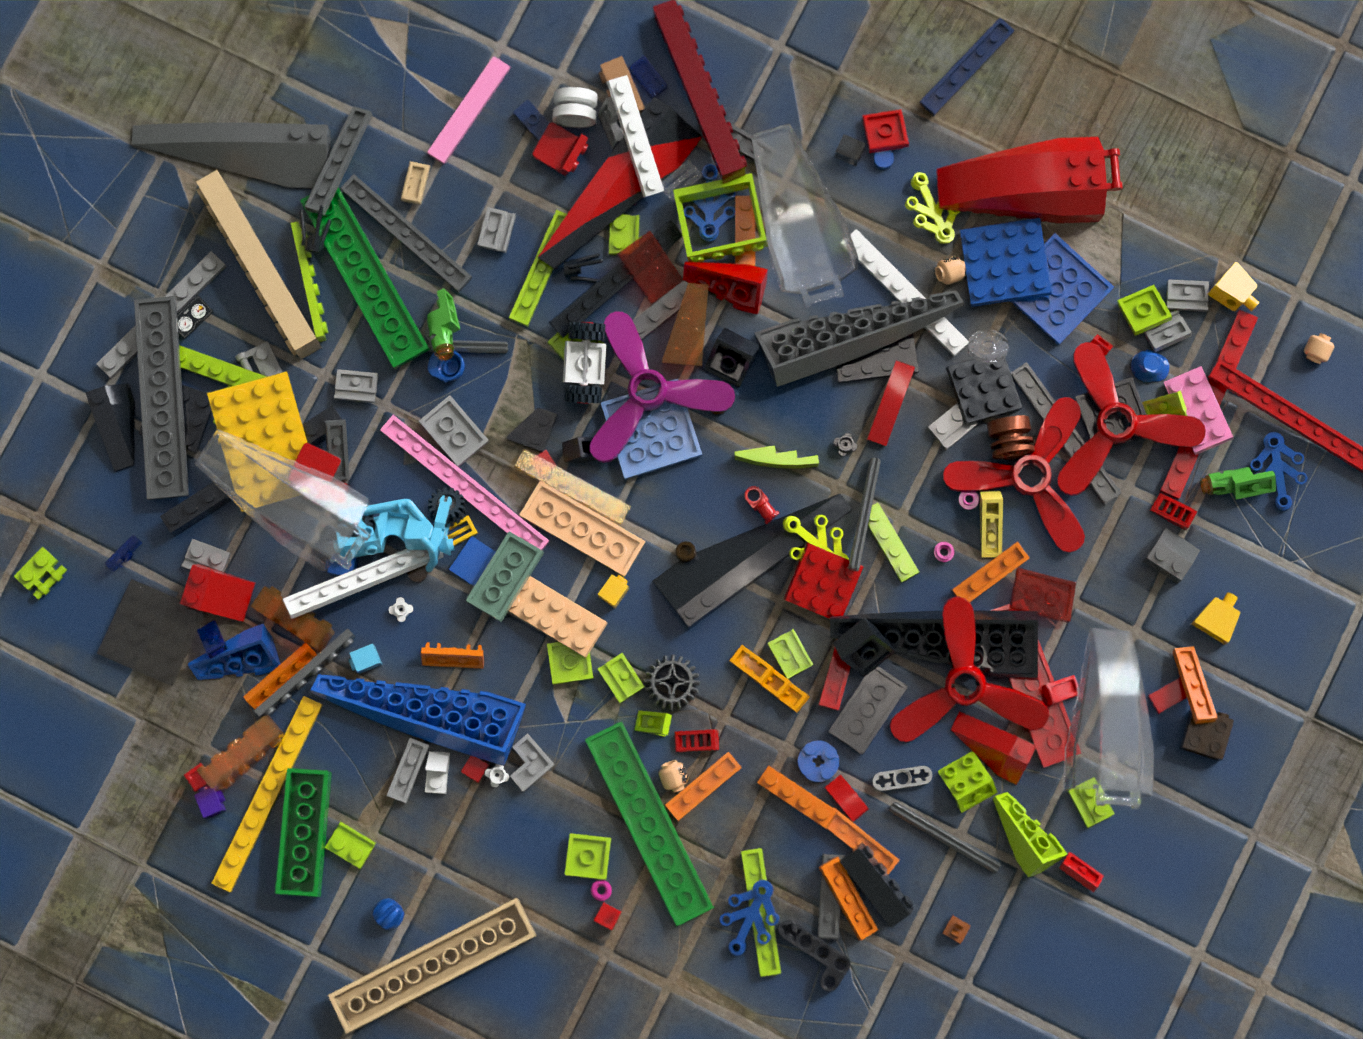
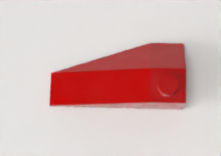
M685 261L683 280L703 291L708 290L716 294V298L721 301L723 299L733 304L732 307L738 310L758 315L766 288L768 269L749 264Z

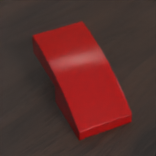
M839 775L825 787L826 791L852 822L869 810L842 775Z

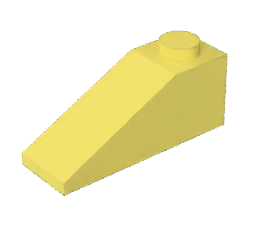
M1000 491L980 492L981 557H997L1002 553L1003 497Z

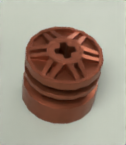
M1010 416L987 423L989 438L999 439L990 445L991 449H997L992 452L993 459H1017L1035 451L1034 445L1029 444L1033 442V437L1023 436V434L1031 431L1029 416Z

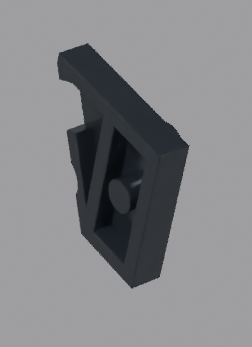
M537 408L506 439L543 452L557 414Z

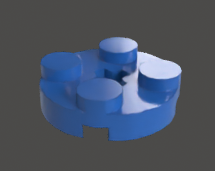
M813 741L806 744L800 751L798 767L809 781L824 782L837 772L839 756L836 749L829 743ZM817 756H821V760H824V764H820V767H816V763L812 762Z

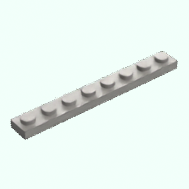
M211 251L165 297H176L178 313L227 266ZM136 325L97 363L111 379L138 354Z

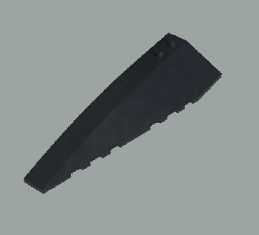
M841 493L773 520L768 524L761 525L700 550L693 560L677 562L655 578L653 583L688 630H690L788 558L791 548H801L808 543L797 533L787 532L783 528V521L786 517H797L800 520L801 526L816 537L818 534L814 519L817 515L827 517L828 523L825 526L827 529L852 511V508ZM820 517L818 519V524L822 525L824 519ZM795 521L790 523V527L793 529L796 526Z

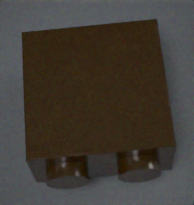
M1190 710L1179 749L1216 761L1223 760L1234 720L1229 719L1228 714L1217 712L1215 722L1195 724L1192 711Z

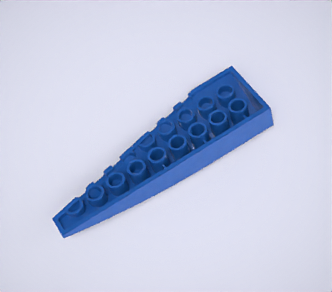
M318 674L310 690L311 693L390 728L502 766L505 765L526 707L524 703L485 691L472 693L466 689H461V691L449 690L446 687L433 689L427 685L398 682L395 684H385V681L379 680L377 682H366L365 679L360 678L347 680L345 677Z

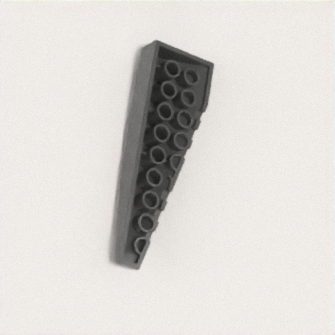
M957 290L932 294L927 299L920 297L912 298L911 302L900 303L899 300L891 302L892 305L883 307L881 304L848 309L847 313L843 314L832 312L827 317L818 318V315L809 316L810 320L800 321L799 318L792 319L755 332V337L760 345L771 376L778 387L851 361L889 345L962 307L964 302Z

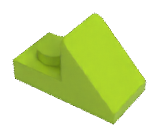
M638 710L634 731L665 737L669 732L672 715Z

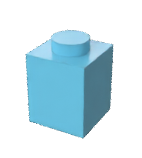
M373 644L351 652V659H348L352 670H356L359 674L382 665L376 647Z

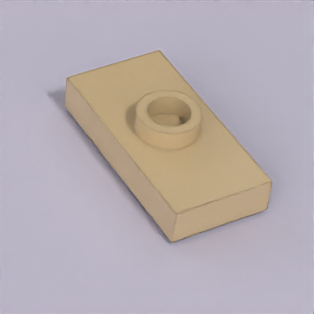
M410 161L401 201L421 205L430 170L429 165Z

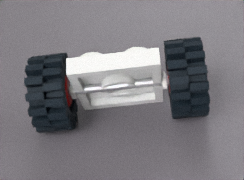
M569 322L568 338L584 340L582 342L565 341L563 382L579 383L582 386L566 385L565 401L601 404L602 387L586 385L588 383L604 384L606 344L590 343L591 341L589 340L605 341L606 324Z

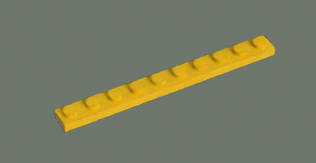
M303 696L211 884L232 892L286 782L287 768H293L323 707L322 704Z

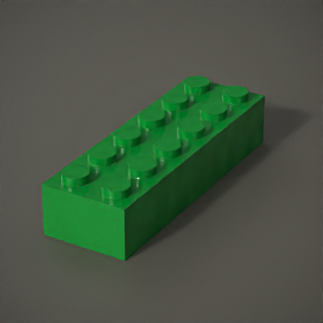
M287 768L275 894L321 897L332 772Z

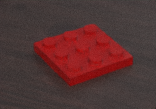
M807 543L784 600L829 619L833 616H843L864 566L860 565L859 571H851L848 569L850 560Z

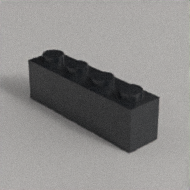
M862 842L842 857L839 862L891 928L912 913L914 907L911 899L907 895H903L898 882L889 877L886 867L875 859L874 852L869 846H865Z

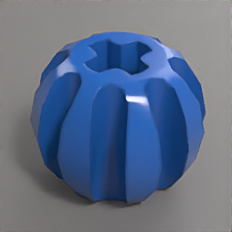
M387 898L376 904L373 909V917L382 928L390 930L401 924L404 918V911L396 901Z

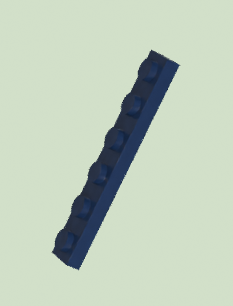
M999 18L922 98L919 104L935 116L1009 39L1015 30L1003 19Z

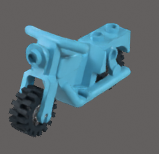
M447 487L443 488L442 492L438 489L436 490L437 494L434 492L431 494L432 498L429 497L428 510L430 518L434 522V527L410 499H400L368 506L359 505L358 508L356 505H352V509L348 506L346 510L338 511L337 540H334L335 551L340 552L342 560L383 553L387 537L395 535L404 541L405 547L408 550H427L429 562L425 568L427 572H432L438 563L440 552L450 556L451 551H455L453 540L448 539L447 535L450 526H454V522L460 523V519L463 520L466 509L463 495L458 490L454 492V488H450L447 491ZM380 513L378 517H373V514Z

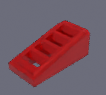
M1159 493L1150 509L1151 512L1185 531L1189 528L1198 512L1162 493ZM1164 500L1166 504L1161 511L1158 508ZM1170 504L1173 505L1170 514H1167L1166 511L1168 507L1170 506ZM1180 509L1181 511L1177 518L1173 517L1176 510ZM1184 513H1187V518L1185 519V521H1182L1181 519Z
M716 729L675 731V752L719 750V732ZM708 734L711 736V746H708ZM682 735H686V747H683ZM691 735H694V747H691ZM699 735L703 736V747H700Z

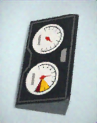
M196 295L177 313L178 333L184 339L214 312L199 295Z

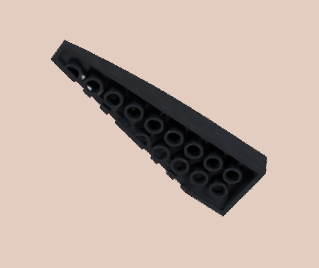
M942 611L891 612L830 617L831 638H840L856 623L866 618L880 631L896 652L938 664L940 662L949 664L951 667H954L945 639ZM974 611L976 640L973 665L992 677L1038 678V611Z

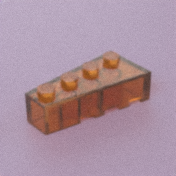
M688 283L661 363L702 367L709 285Z
M264 586L251 607L321 652L325 649L335 633L331 629L333 625L324 619L319 621L314 618L316 614L312 611L291 619L283 603V597L280 596L282 592L273 586L270 589Z
M263 716L242 734L244 738L240 739L239 737L229 743L226 752L222 751L211 758L212 763L207 767L202 765L197 769V772L211 789H228L236 782L234 779L239 774L242 776L251 769L250 765L254 761L259 762L267 755L265 752L270 747L273 749L282 742L281 738L285 734L270 716Z

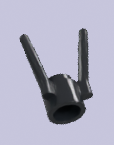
M323 205L319 207L314 235H308V238H306L304 212L300 210L301 245L305 246L304 251L320 253V250L323 249L331 224V220H328L320 239L319 231L323 215Z
M596 253L564 262L565 277H571V281L596 283L599 279L581 277L578 274H582L581 267L602 263V259L591 260L599 257L600 254Z

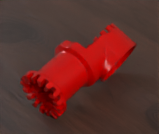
M751 486L745 491L744 499L746 503L761 514L765 519V524H768L780 514L779 511H776L768 502L769 499L759 487ZM755 490L759 493L757 501L749 500L748 493Z

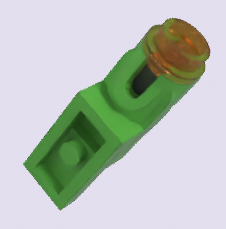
M443 288L437 291V305L439 309L427 315L428 328L425 330V335L435 356L439 360L444 361L453 357V333L459 331L460 326L453 297Z
M1245 467L1205 475L1204 478L1200 479V486L1203 494L1222 495L1233 493L1237 500L1276 492V477L1274 471L1253 475L1250 468Z

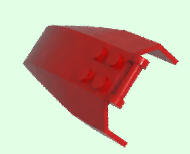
M1099 137L1056 138L937 168L939 209L961 212L971 211L978 214H995L996 216H1012L1018 219L1040 218V221L1059 224L1099 222L1105 214L1107 191L1123 189L1122 182H1120L1118 161L1120 149L1104 150ZM1105 158H1110L1112 183H1107Z

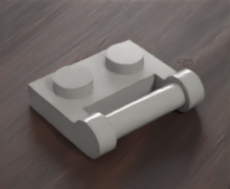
M268 341L235 356L242 368L250 371L253 370L248 359L253 357L261 375L271 376L283 372Z

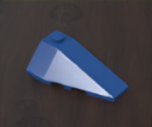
M261 624L244 630L188 663V667L197 680L223 678L224 675L236 674V677L243 676L244 673L263 675L276 669L280 665V660L273 637L265 625Z

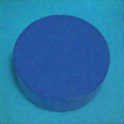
M887 150L875 153L874 164L879 169H888L892 166L894 161L892 151Z

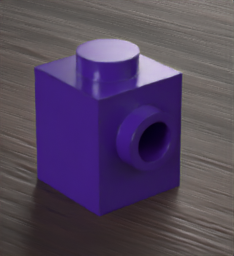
M210 785L202 787L198 790L199 793L194 795L203 818L208 819L226 811L223 804L225 801L223 792L216 787H210Z

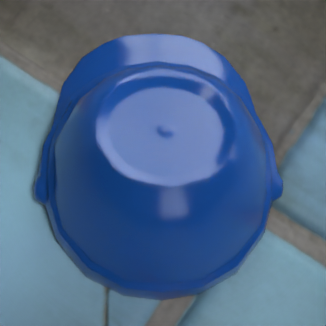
M1149 349L1139 352L1131 361L1132 374L1138 380L1143 381V383L1162 381L1169 374L1170 365L1168 360Z
M453 350L441 356L434 352L429 358L427 367L428 372L433 377L448 382L455 381L463 375L465 363L461 355Z

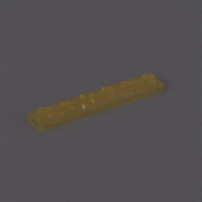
M523 449L514 465L516 469L539 481L541 480L561 493L621 525L631 508L625 502L526 449Z

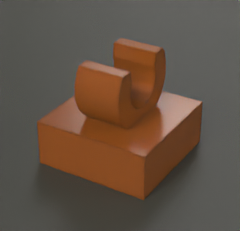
M952 915L942 934L961 944L971 925Z

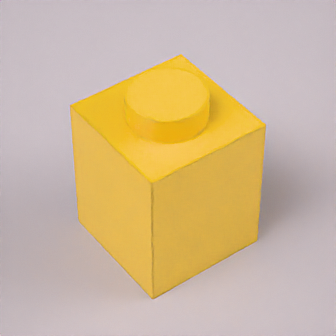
M611 575L599 591L598 597L613 608H616L629 590L628 581L620 575L617 577Z

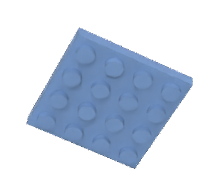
M660 385L639 390L635 394L644 400H653L658 395ZM628 394L601 402L606 421L629 399ZM664 402L656 410L644 411L632 437L617 456L625 480L702 456L688 409Z

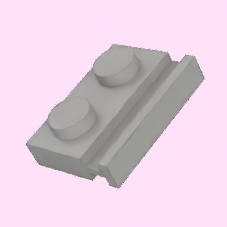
M488 207L477 244L478 247L506 253L516 214Z
M1168 279V310L1207 312L1209 281Z
M1178 310L1171 312V321L1144 332L1154 352L1191 337L1192 332L1183 317L1180 316Z
M337 369L334 399L375 403L378 373Z
M957 403L927 429L947 451L975 428L978 423L974 422L965 425Z
M192 539L181 566L191 570L192 565L200 564L224 572L231 553Z

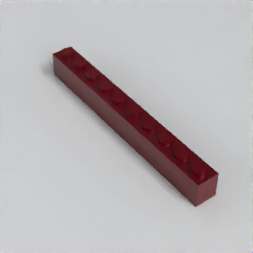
M670 0L653 6L654 18L723 184L745 176V168L748 167L744 156L740 157L738 152L741 150L737 139L733 140L731 123L725 121V109L723 105L719 106L717 101L719 99L716 88L712 89L710 85L712 78L709 71L705 72L703 68L705 62L702 54L698 55L696 51L698 45L695 38L691 39L690 37L691 28L688 21L684 22L683 20L685 15L682 6L677 5L676 0Z

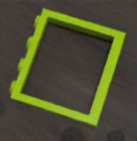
M752 173L724 184L722 180L673 190L688 262H704L708 259L720 260L727 255L738 256L742 255L745 251L752 250L757 252L767 247ZM749 189L759 238L692 252L682 203Z

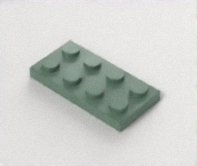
M509 531L466 601L502 622L542 558L544 551Z

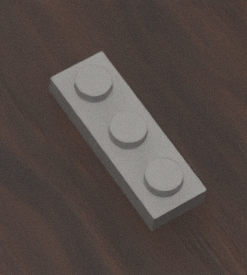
M412 738L409 739L387 796L407 804L430 745Z

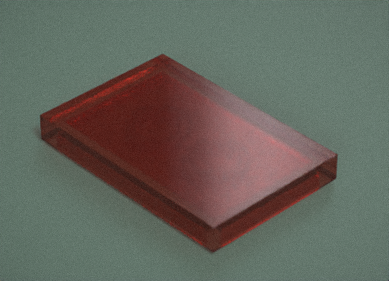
M651 231L646 232L617 253L650 304L684 281Z
M1018 568L1015 573L1010 609L1038 611V616L1068 623L1071 619L1076 582Z

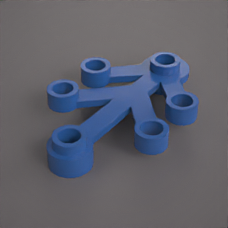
M713 164L705 165L702 169L703 179L706 180V183L716 180L718 176L716 166ZM711 171L714 173V175L712 177H708L706 173ZM733 192V195L730 197L722 194L715 202L714 196L706 198V202L703 199L694 200L693 202L705 213V221L695 213L694 207L687 206L684 208L685 218L691 219L700 228L699 235L704 241L711 242L717 239L719 228L727 220L735 217V209L728 206L724 209L723 214L713 222V214L728 200H733L736 192ZM692 210L693 214L687 215L686 211ZM731 210L733 214L728 216L726 211ZM711 229L713 233L711 235H707L705 233L706 230Z
M1271 432L1265 436V448L1256 459L1251 461L1250 467L1253 471H1260L1263 468V462L1272 453L1273 461L1265 472L1274 471L1278 490L1275 505L1279 510L1286 511L1290 509L1292 499L1286 493L1283 472L1295 479L1298 485H1304L1307 482V475L1304 472H1298L1282 461L1280 452L1291 458L1295 465H1301L1304 462V455L1287 447L1281 434ZM1277 439L1278 444L1271 445L1270 440ZM1296 455L1302 457V460L1300 462H1296L1294 460V457ZM1259 462L1261 466L1254 468L1253 463ZM1303 475L1305 481L1299 482L1297 477ZM1282 498L1287 499L1288 503L1286 505L1280 504Z
M759 880L753 885L752 890L742 894H733L729 897L728 902L732 907H737L743 901L754 898L750 907L733 913H724L720 916V923L724 926H728L733 921L746 917L737 938L729 943L731 954L739 956L746 951L745 939L753 922L758 932V942L764 945L771 940V936L766 931L759 911L763 903L767 912V924L773 926L779 922V915L775 913L770 899L773 895V886L770 882ZM760 887L765 888L766 893L764 895L760 894ZM733 897L738 898V904L732 902ZM725 915L730 918L729 923L724 922L723 918ZM770 915H774L776 917V921L774 923H772L769 920ZM762 934L767 936V941L761 940ZM734 944H738L740 946L739 951L734 950Z

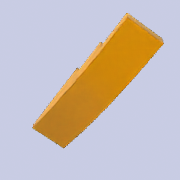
M743 645L740 646L729 660L796 713L799 712L810 698L805 692L792 684L790 680Z

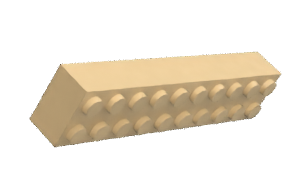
M218 170L196 181L199 186L196 189L215 222H217L216 225L225 237L229 247L237 255L236 259L244 272L249 271L245 273L254 289H256L255 291L264 306L268 304L265 308L274 322L278 321L275 326L284 339L288 338L285 343L294 356L298 355L300 359H303L322 348Z
M515 898L328 996L345 1032L350 1033L527 942L537 935L519 899Z

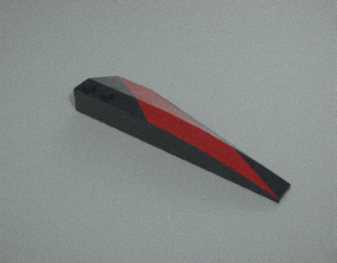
M654 96L640 117L661 182H663L669 175L680 169L701 141L702 136L671 107ZM624 137L588 184L538 256V259L551 268L556 269L571 257L576 250L587 244L592 237L602 232L607 225L613 223L614 220L623 215L643 197Z

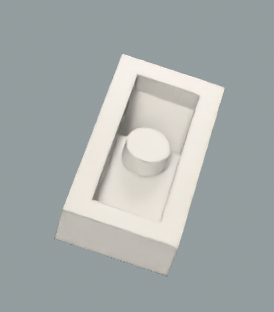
M429 751L425 768L427 771L426 793L446 794L450 753Z

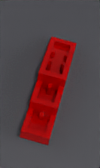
M896 360L867 438L868 440L887 446L912 378L914 366Z

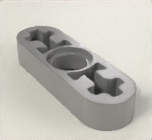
M917 766L879 772L873 777L872 785L877 791L925 785L931 781L932 771L927 766ZM920 770L928 773L925 781H922L921 778H914L915 783H911L912 776L909 771H914L913 775L919 774ZM905 773L908 776V782L904 785L899 784L896 780L897 774ZM889 774H893L895 786L891 787V782L885 783L883 788H881L880 784H876L879 776H883V779H890Z

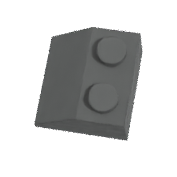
M1165 528L1143 562L1178 584L1192 566L1200 550Z

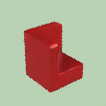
M603 902L593 921L613 931L622 912Z

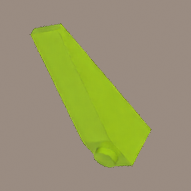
M1008 792L993 797L1016 861L1028 878L1043 872L1068 855L1056 837L1051 833L1047 834L1039 827L1041 823L1037 819L1033 821L1026 814V809Z

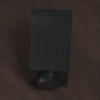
M576 437L562 442L564 463L596 461L590 452V444L593 438Z

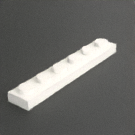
M628 76L607 81L608 88L643 197L663 192V185Z

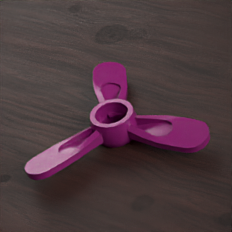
M616 311L606 317L604 322L606 324V337L615 355L631 376L627 389L629 399L608 418L591 441L590 452L594 459L606 463L617 458L632 437L644 411L656 410L664 402L693 410L723 412L732 407L735 402V393L733 388L726 382L701 379L666 381L662 374L649 369L643 343L630 316L624 312ZM643 380H652L657 384L659 383L658 395L653 400H644L636 396L637 387Z

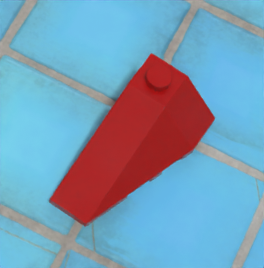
M960 711L951 727V731L990 767L997 776L1017 785L1036 749V745Z

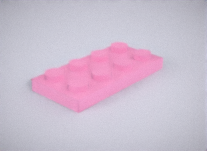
M1202 366L1164 382L1168 394L1181 391L1187 409V416L1196 417L1205 425L1206 434L1204 440L1199 445L1192 447L1195 455L1234 439Z

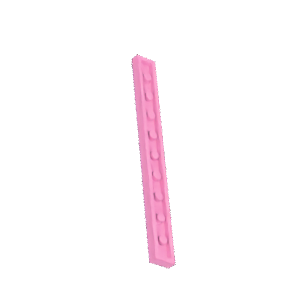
M392 415L380 429L382 433L450 488H454V491L458 490L466 501L506 533L510 531L541 550L549 543L547 538L396 416Z

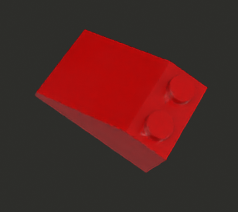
M194 564L191 567L180 604L244 622L256 583L207 566Z

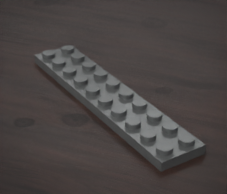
M176 297L134 300L147 499L188 497L189 486Z

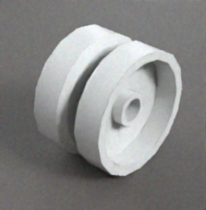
M565 87L554 91L553 102L556 107L553 109V122L561 126L573 128L590 127L596 124V111L594 108L597 106V93L579 87Z

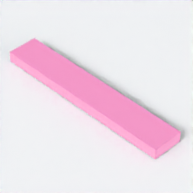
M494 56L492 57L428 150V155L445 165L510 70L509 65Z

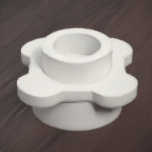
M402 597L397 598L396 603L389 607V613L391 615L394 614L399 622L405 621L409 613L413 612V606L405 603Z
M496 764L495 767L486 769L485 776L489 777L492 787H498L500 783L509 780V774L503 769L504 766Z

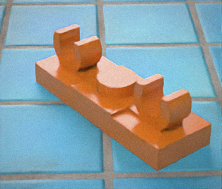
M427 642L425 648L422 647L421 649L422 666L484 668V653L481 645H478V650H471L470 644H468L465 650L455 647L441 648L440 643H437V648H430V643Z

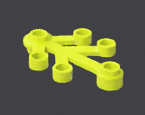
M916 173L911 178L910 183L915 190H920L927 207L920 204L915 197H909L906 200L905 207L908 210H915L921 213L914 218L913 224L917 228H923L934 233L939 243H950L955 237L952 225L960 211L948 210L949 214L944 223L941 216L943 209H939L938 202L935 204L927 186V176L924 173ZM909 201H912L914 206L910 205ZM925 216L932 218L935 224L927 222ZM917 219H921L923 224H920Z
M817 515L814 519V523L817 526L818 539L801 526L800 520L797 517L788 516L784 519L783 528L787 532L797 533L808 543L849 560L848 556L842 552V529L834 527L830 530V537L833 538V551L827 547L825 526L828 523V519L826 516ZM820 517L824 519L822 525L818 524V519ZM795 521L796 526L792 529L790 523ZM835 530L839 531L838 537H834L833 535ZM791 548L789 551L790 557L799 560L805 548ZM794 550L799 551V555L797 557L793 556Z

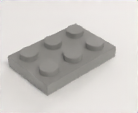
M450 395L419 420L420 424L458 467L489 443L485 435Z

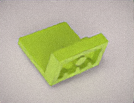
M973 751L938 770L940 777L954 796L961 813L997 793L993 779Z

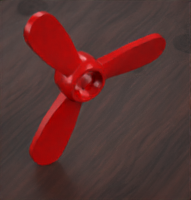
M1085 342L1075 349L1073 354L1074 365L1085 388L1101 411L1096 421L1098 432L1076 451L1059 473L1058 486L1063 493L1075 496L1085 491L1100 471L1113 444L1124 443L1130 440L1133 435L1160 444L1181 447H1194L1202 443L1205 438L1206 429L1200 419L1174 414L1136 415L1131 407L1118 402L1112 373L1099 346L1094 343ZM1119 411L1126 416L1131 427L1128 426L1123 433L1115 435L1108 430L1103 420H1106L1112 413Z
M1068 397L1058 399L1051 406L1040 427L1034 445L1035 451L1031 455L1018 459L1013 466L985 461H956L950 463L944 470L943 481L950 490L957 492L986 491L1013 485L1018 492L1033 497L1043 524L1057 547L1066 552L1078 550L1084 543V531L1069 506L1049 486L1052 472L1048 463L1067 442L1076 427L1081 415L1079 404L1074 399ZM1029 463L1037 466L1044 474L1041 481L1033 486V488L1024 484L1018 476L1021 469Z
M960 596L948 599L943 605L942 617L945 639L954 667L946 676L945 687L918 698L893 717L890 728L894 737L899 741H912L934 726L956 703L968 706L978 701L1000 716L1025 728L1036 730L1046 725L1049 718V710L1042 701L1017 690L986 683L984 673L977 666L973 665L976 634L972 605L966 598ZM962 673L972 675L980 684L968 696L960 694L956 691L955 687H952L955 679Z

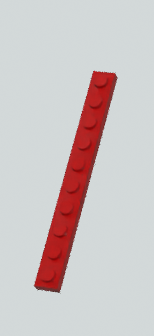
M1242 310L1238 311L1217 361L1221 359L1232 367L1237 368L1258 317ZM1209 378L1208 382L1220 406L1227 389ZM1179 446L1160 489L1161 493L1177 500L1180 499L1199 455H1195L1192 447Z
M1219 359L1216 362L1208 378L1363 473L1362 446L1223 360Z

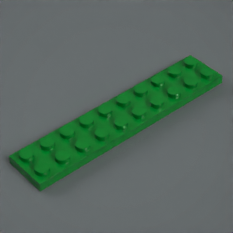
M338 187L325 216L322 215L319 236H322L327 221L331 220L324 245L393 368L397 369L430 349ZM307 196L301 199L300 202L314 227H316L318 214L306 210L305 205L309 198Z
M621 721L586 738L585 741L676 926L713 909L714 907L623 722Z

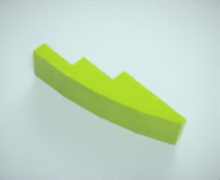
M775 446L735 451L734 453L735 460L765 467L800 469L819 466L818 455L797 458L796 450L776 453Z

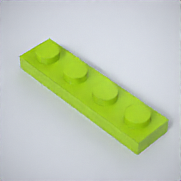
M877 502L872 505L868 528L898 579L903 583L919 574V570L880 504Z

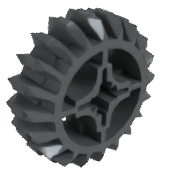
M674 654L671 655V661L667 660L666 655L663 656V663L656 659L658 666L650 665L653 673L646 672V675L651 677V679L644 680L645 684H651V686L645 688L646 692L653 691L649 695V699L657 697L654 704L658 705L662 701V709H665L666 704H670V710H673V704H677V708L681 709V702L688 706L689 703L686 699H695L691 692H699L697 688L693 687L700 685V681H694V678L699 677V673H691L696 667H687L690 664V660H686L683 664V656H679L678 661H675ZM670 666L667 677L656 679L657 674L662 669ZM676 667L683 669L687 673L689 680L677 677ZM673 672V677L675 681L678 680V684H674L673 692L671 693L670 684L667 685L666 682L670 681ZM655 685L666 687L669 690V698L659 694ZM689 686L684 695L675 698L677 688Z

